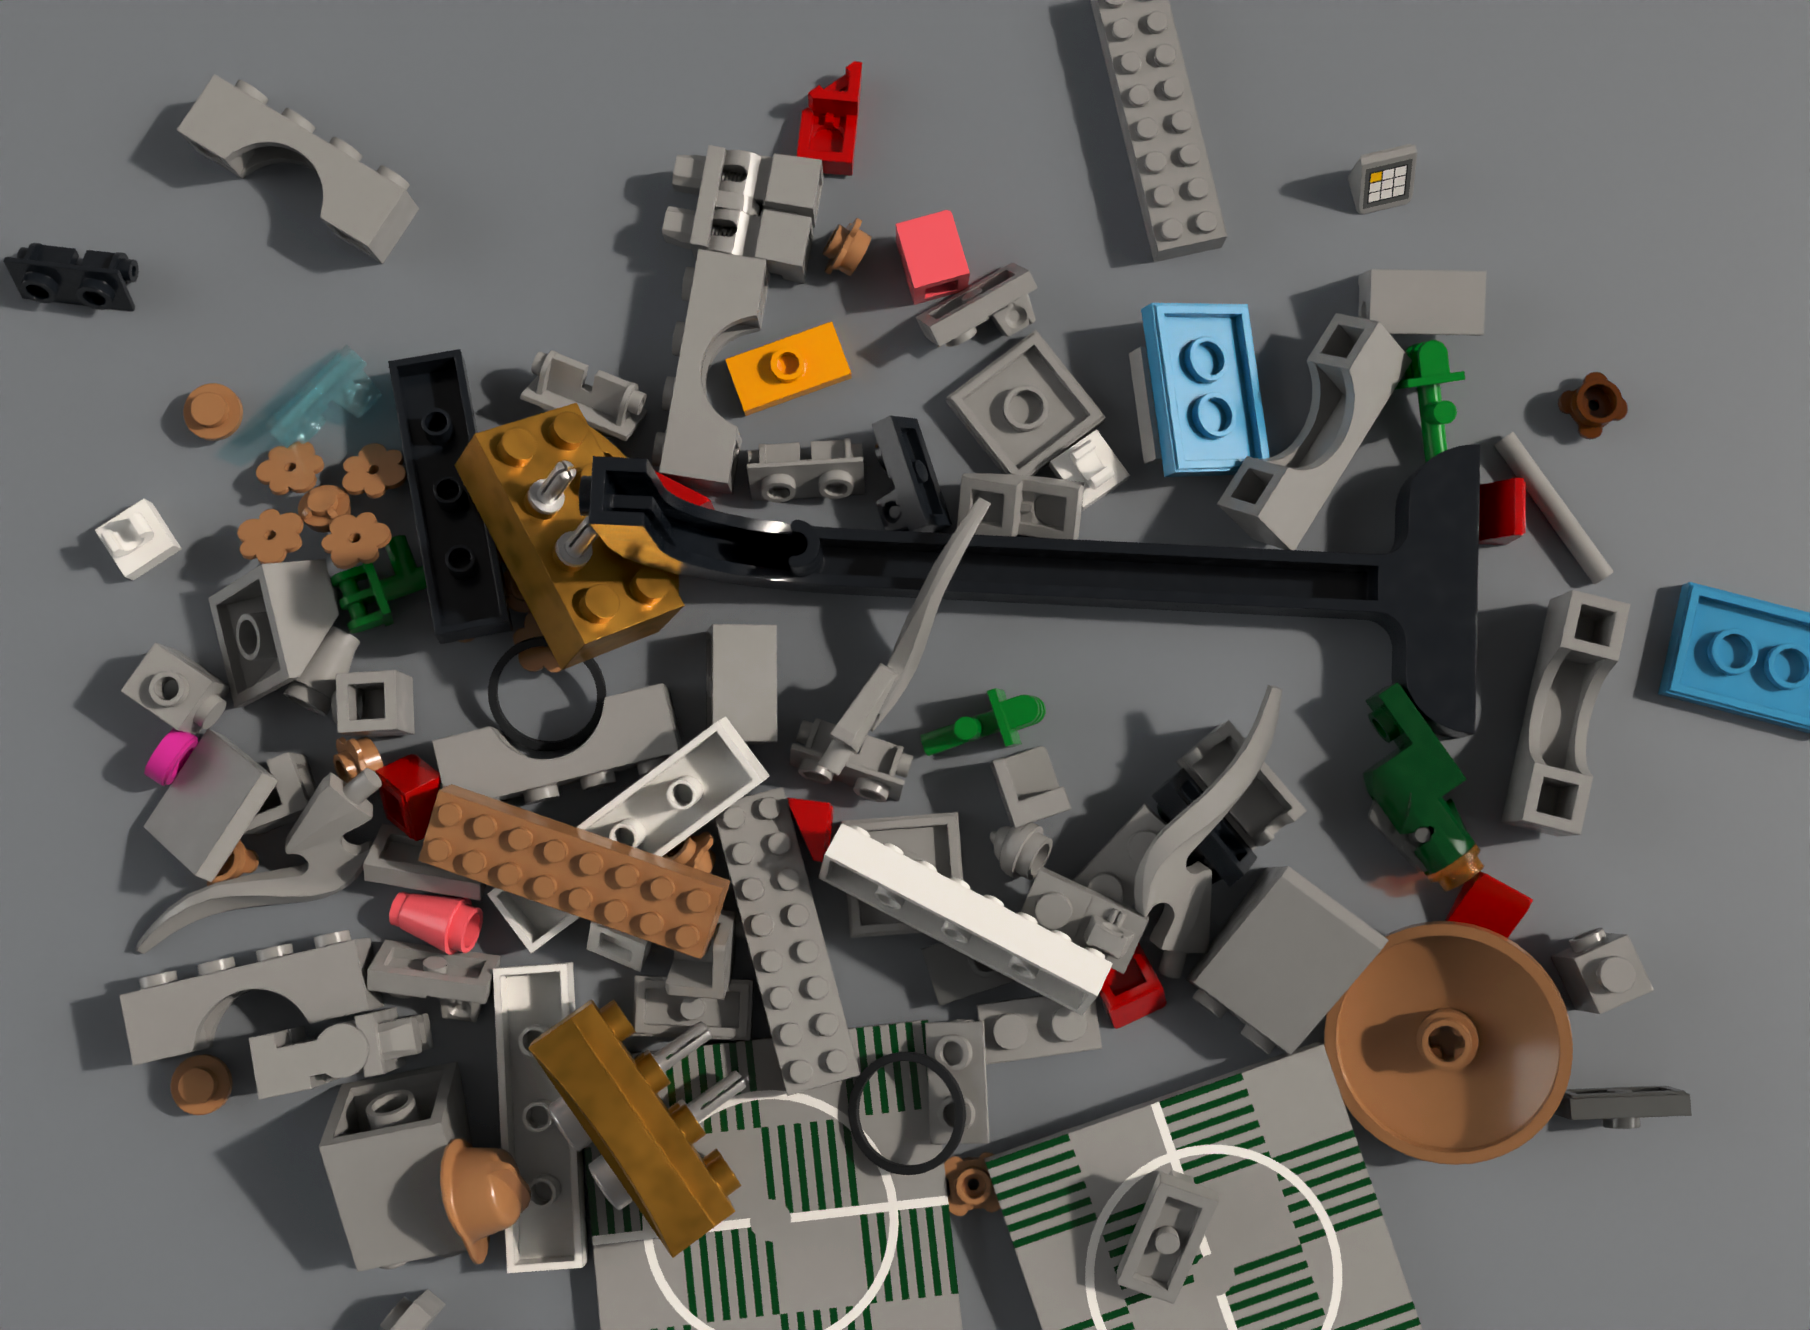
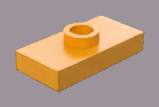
M832 321L725 359L745 416L852 378Z

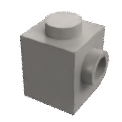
M156 642L121 689V692L176 730L197 735L202 729L210 728L220 718L226 707L224 698L230 691L227 683L177 649Z
M397 670L336 673V690L332 694L331 708L338 733L355 738L415 735L413 677Z
M1602 927L1595 928L1569 940L1570 948L1551 956L1575 1010L1602 1014L1654 991L1628 934L1605 933Z

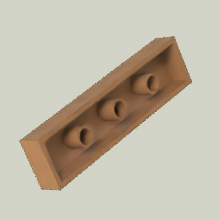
M453 784L438 791L418 861L698 959H701L709 951L730 885V880Z

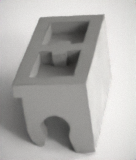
M1368 270L1359 274L1358 277L1359 317L1379 321L1389 334L1484 335L1487 271Z
M712 624L706 631V729L726 716L747 745H765V743L777 742V625Z
M1228 720L1218 725L1178 759L1176 764L1181 769L1184 767L1204 792L1232 762L1242 747L1245 738ZM1264 762L1250 786L1224 817L1248 847L1254 850L1256 847L1264 846L1274 839L1273 835L1285 825L1295 822L1307 810Z

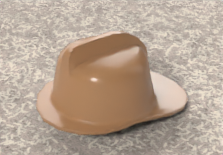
M463 1138L452 1139L445 1147L440 1171L443 1204L448 1219L457 1234L462 1238L471 1260L475 1265L481 1264L488 1253L490 1235L507 1229L516 1223L520 1214L529 1205L531 1190L520 1175L513 1156L507 1150L502 1148L473 1147Z

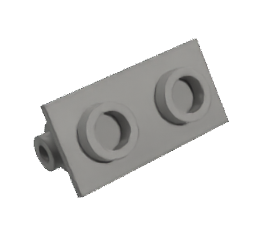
M553 350L548 354L539 351L531 367V372L538 376L521 393L520 399L541 407L545 412L577 402L590 427L604 436L617 437L627 441L648 412V410L643 408L647 394L638 391V384L599 370L595 374L593 386L585 384L589 365L561 355Z
M851 438L811 442V459L805 460L800 458L799 442L759 444V450H748L747 472L752 501L767 500L781 503L798 498L826 497L829 499H841L849 495L865 494L862 443L851 444Z
M816 718L814 723L806 720L802 721L796 742L805 744V747L793 743L790 755V765L799 768L798 773L801 776L822 784H829L833 779L854 786L853 791L857 795L875 802H886L887 798L896 801L900 800L905 780L897 778L895 775L907 778L914 757L903 753V746L867 735L859 754L852 753L840 775L836 776L818 765L833 740L830 733L836 724Z
M956 1019L950 1020V1022L925 1023L927 1056L937 1060L948 1069L957 1081L963 1094L966 1121L959 1144L990 1143L984 1021ZM927 1067L930 1144H947L951 1138L955 1123L953 1099L943 1080Z

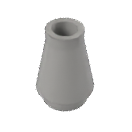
M331 626L302 675L289 683L284 696L314 713L326 716L331 708L333 691L336 690V673H349L354 653L360 641L353 635Z

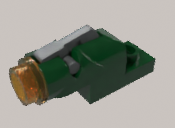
M1396 682L1382 688L1365 700L1372 710L1368 717L1376 732L1386 742L1394 741L1398 746L1392 753L1363 772L1367 792L1373 800L1367 819L1417 871L1424 872L1431 883L1438 882L1444 892H1447L1465 883L1484 868V864L1477 856L1481 850L1467 832L1453 800L1450 798L1445 801L1442 797L1467 779L1400 684Z

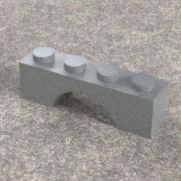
M214 74L177 128L180 135L197 152L242 179L257 169L275 163H295L314 170L320 177L323 189L320 218L337 237L383 264L419 210V207L407 192L410 184L400 175L383 165H380L377 171L360 162L363 156L343 140L333 136L328 143L313 134L316 128L295 111L285 108L283 113L280 114L266 105L269 101L268 98L247 82L239 79L234 86Z
M698 249L695 267L687 266L685 269L682 284V300L689 301L685 322H676L673 333L672 355L679 356L676 377L667 376L665 381L662 409L670 412L666 433L657 432L652 453V465L660 467L659 473L688 488L733 495L742 438L738 427L721 417L710 405L707 399L706 383L713 360L728 343L743 335L761 331L770 281L766 259Z
M1335 314L1307 359L1312 379V401L1307 420L1300 434L1287 449L1276 456L1266 459L1246 456L1218 501L1217 505L1253 540L1284 550H1295L1411 364L1412 360L1379 321Z
M1576 590L1568 591L1550 599L1501 823L1557 837L1581 835L1593 781V775L1588 769L1586 760L1589 723L1601 686L1619 660L1631 604Z
M663 683L605 697L599 724L591 737L575 751L558 758H530L518 751L501 730L491 726L432 741L443 788L453 784L499 801L523 796L525 805L560 797L558 787L577 782L581 783L583 791L614 784L617 782L615 773L636 767L639 776H645L683 747L670 691Z
M343 930L314 937L315 949L294 953L292 943L255 951L257 962L236 967L234 957L197 965L199 976L178 981L176 971L140 978L141 990L119 995L133 1066L213 1047L215 1033L223 1014L239 997L255 989L273 991L288 998L301 1010L310 1024L384 1007L382 992L367 990V969L374 959L371 938L351 940L350 930Z

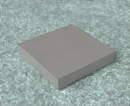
M1037 330L1033 331L946 397L948 406L1002 474L1036 475L1048 466L1051 460L1082 440L1104 423L1106 419L1105 415Z
M208 728L143 827L195 876L212 882L274 789L278 780L224 735Z
M958 812L842 821L843 824L849 827L855 825L864 829L870 834V838L882 844L891 843L903 851V855L914 861L923 860L930 863L937 869L939 874L949 879L955 877L963 880ZM847 893L850 938L922 933Z

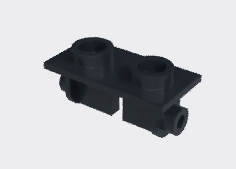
M31 243L28 248L21 247L19 249L17 258L5 257L3 261L22 299H29L39 303L56 302L83 305L99 310L108 308L127 311L135 310L134 302L126 284L127 282H136L139 267L137 261L128 259L125 253L86 250L81 265H76L79 255L75 248Z

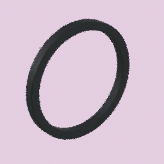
M544 636L529 638L512 646L495 665L488 685L490 710L502 731L512 740L527 748L539 751H558L572 747L588 737L600 721L606 697V685L602 671L594 658L583 662L590 670L597 689V703L594 714L583 729L568 738L557 741H542L528 737L514 728L503 714L498 699V683L504 667L514 656L526 649L549 646Z
M896 1052L875 1060L857 1078L850 1094L848 1118L855 1142L871 1162L891 1173L916 1175L938 1167L956 1150L965 1128L966 1108L962 1091L953 1075L945 1066L921 1053ZM910 1061L928 1067L943 1080L953 1099L955 1123L951 1138L945 1148L935 1158L922 1164L904 1165L886 1159L871 1146L862 1130L859 1106L863 1089L876 1071L892 1062Z

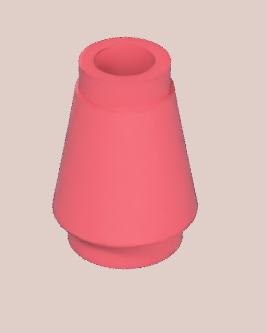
M401 891L392 902L389 922L391 925L400 927L405 932L446 954L452 955L457 951L468 953L474 947L481 932L483 912L481 908L472 906V902L468 898Z

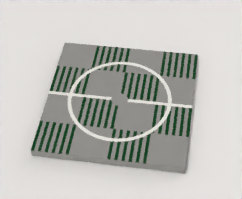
M928 1019L848 1028L860 1074L875 1060L892 1053L917 1052L927 1055L925 1023L928 1022ZM772 1036L753 1038L751 1040L703 1044L668 1069L665 1074L671 1083L657 1093L667 1108H670L682 1098L686 1104L690 1103L733 1071H737L742 1076L740 1079L743 1078L746 1083V1088L699 1121L706 1135L692 1144L701 1158H704L717 1148L742 1186L728 1196L736 1212L674 1258L669 1254L634 1201L621 1210L616 1209L608 1201L596 1184L588 1166L601 1153L593 1142L584 1148L601 1330H963L944 1162L925 1173L900 1175L878 1167L863 1154L852 1135L848 1118L850 1094L859 1076L787 1096ZM682 1047L678 1048V1049L675 1050L673 1053H671L670 1055H668V1056L666 1057V1059H667L668 1057H670L672 1054H674L675 1052H677V1051H678L679 1049H681ZM660 1049L649 1050V1051H650V1052L652 1053V1055H653L654 1053H656V1052L659 1051ZM644 1051L630 1052V1055L634 1059ZM898 1061L889 1063L876 1071L863 1089L859 1106L860 1123L868 1142L880 1155L895 1163L917 1165L932 1160L943 1149L942 1144H930L927 1067L915 1062Z
M1319 1041L1296 1049L1292 1055L1283 1053L984 1158L1042 1330H1423L1324 1044ZM1171 1170L1191 1176L1195 1184L1217 1191L1219 1199L1218 1206L1175 1304L1117 1284L1118 1266L1159 1171L1169 1174Z

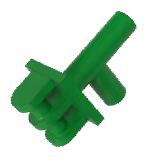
M1437 340L1412 344L1405 350V353L1412 362L1405 372V380H1400L1394 389L1417 387L1425 463L1437 454L1448 450L1445 424L1451 423L1457 415L1456 406L1452 402L1442 401L1440 383L1465 380L1464 371L1450 373L1447 348L1442 342Z
M405 535L392 537L385 546L395 575L379 580L373 563H363L362 565L339 572L330 578L332 586L334 588L340 587L343 598L339 600L341 610H348L352 619L347 624L350 633L362 632L385 624V627L394 624L387 602L427 589L423 565L417 567ZM368 579L371 588L360 591L357 582ZM376 601L379 611L369 614L365 605Z
M994 688L988 690L987 694L993 710L973 717L964 716L953 724L921 734L920 737L924 751L927 756H931L1001 732L1005 747L1021 745L1018 730L1040 723L1046 714L1045 704L1040 698L1035 696L1019 695L1007 699L1002 689Z

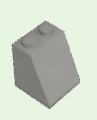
M1266 867L1210 944L1207 953L1202 955L1185 980L1198 989L1192 999L1220 1019L1226 1011L1231 1013L1245 1024L1240 1034L1260 1050L1270 1055L1276 1047L1292 1055L1380 953L1389 940L1291 867Z
M458 1062L341 1084L319 1144V1150L357 1272L374 1268L394 1269L409 1261L434 1256L454 1257L466 1251L462 1238L457 1234L448 1219L440 1185L441 1160L445 1147L452 1139L461 1138L472 1145Z

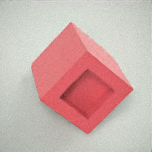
M944 210L895 224L896 245L914 305L959 293L968 288L970 272L951 211Z

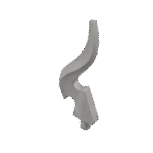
M979 497L963 518L927 576L905 620L887 666L882 663L878 665L830 733L833 740L818 765L832 774L840 775L851 754L857 755L868 732L875 730L907 688L924 652L944 592L968 544L991 505L988 501Z
M1275 685L1267 686L1253 726L1232 762L1197 799L1157 834L1139 864L1134 888L1136 911L1143 917H1146L1153 906L1159 903H1164L1165 905L1163 913L1154 927L1149 940L1161 950H1164L1158 971L1167 977H1181L1188 953H1207L1210 936L1212 871L1199 861L1186 867V861L1191 852L1216 827L1244 794L1261 769L1272 744L1279 717L1282 689Z
M365 768L351 781L346 783L330 772L322 779L286 837V854L300 855L307 860L306 863L300 866L217 882L187 894L171 905L154 921L138 941L136 951L145 954L172 933L197 920L214 914L253 906L318 900L348 887L364 869L363 863L373 842L368 841L361 845H355L347 842L343 835L372 819L373 804L367 798L382 786L379 776L373 770Z

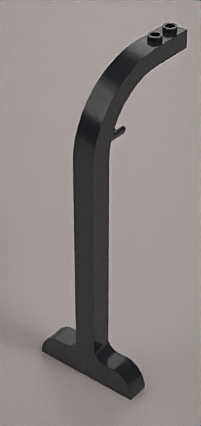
M1480 444L1462 445L1445 450L1431 458L1408 477L1397 496L1394 544L1391 551L1387 554L973 535L942 599L1369 620L1380 625L1390 637L1392 644V684L1396 682L1400 684L1435 734L1451 738L1474 735L1476 723ZM593 456L592 476H582L579 488L580 515L589 516L588 524L606 545L617 554L656 569L744 586L812 593L917 598L935 561L953 535L952 533L812 526L802 520H794L789 524L728 514L690 503L670 493L661 483L648 459Z

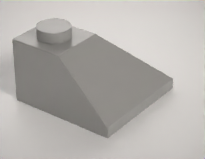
M325 559L261 564L208 598L234 708L245 707L299 678L339 615L336 605L338 599L337 588L332 586Z

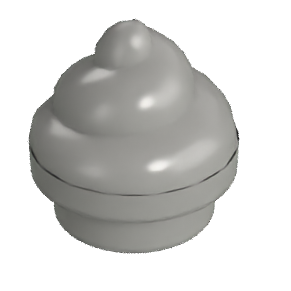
M1033 822L1014 828V826H1003L997 831L990 833V840L994 844V854L1000 861L1001 870L1014 879L1022 876L1028 880H1033L1037 876L1040 867H1044L1051 853L1052 839L1043 835V828Z

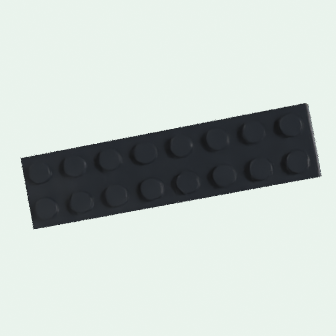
M460 349L388 361L435 636L440 644L513 631L499 550L454 466L473 435L478 433L462 352Z

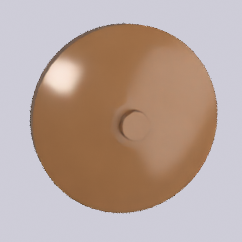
M1455 921L1422 922L1400 928L1385 935L1384 937L1389 941L1326 1014L1324 1046L1345 1106L1354 1118L1378 1140L1403 1154L1423 1161L1452 1165L1473 1164L1503 1156L1519 1148L1542 1130L1552 1118L1566 1092L1571 1075L1573 1060L1571 1024L1564 1001L1553 980L1544 968L1519 945L1494 931L1473 924Z

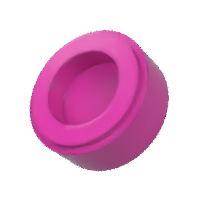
M173 728L154 750L147 762L144 775L162 786L170 785L199 743L198 737L190 732L178 731Z

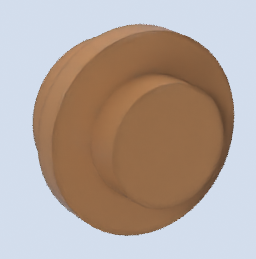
M209 383L199 386L190 393L184 404L183 416L187 427L195 435L208 441H219L228 438L239 428L243 418V406L237 394L221 384Z
M207 1054L192 1056L181 1062L175 1069L170 1083L171 1094L177 1106L193 1115H205L221 1108L230 1097L233 1086L232 1075L227 1065L221 1059Z

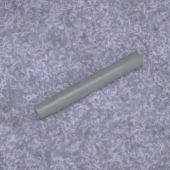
M1510 433L1494 444L1516 477L1524 478L1526 491L1592 583L1596 584L1611 575L1614 571L1515 433Z

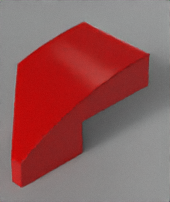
M854 61L846 66V74L823 89L818 85L808 92V107L802 110L796 156L822 160L823 173L848 176L853 174L862 82V62Z

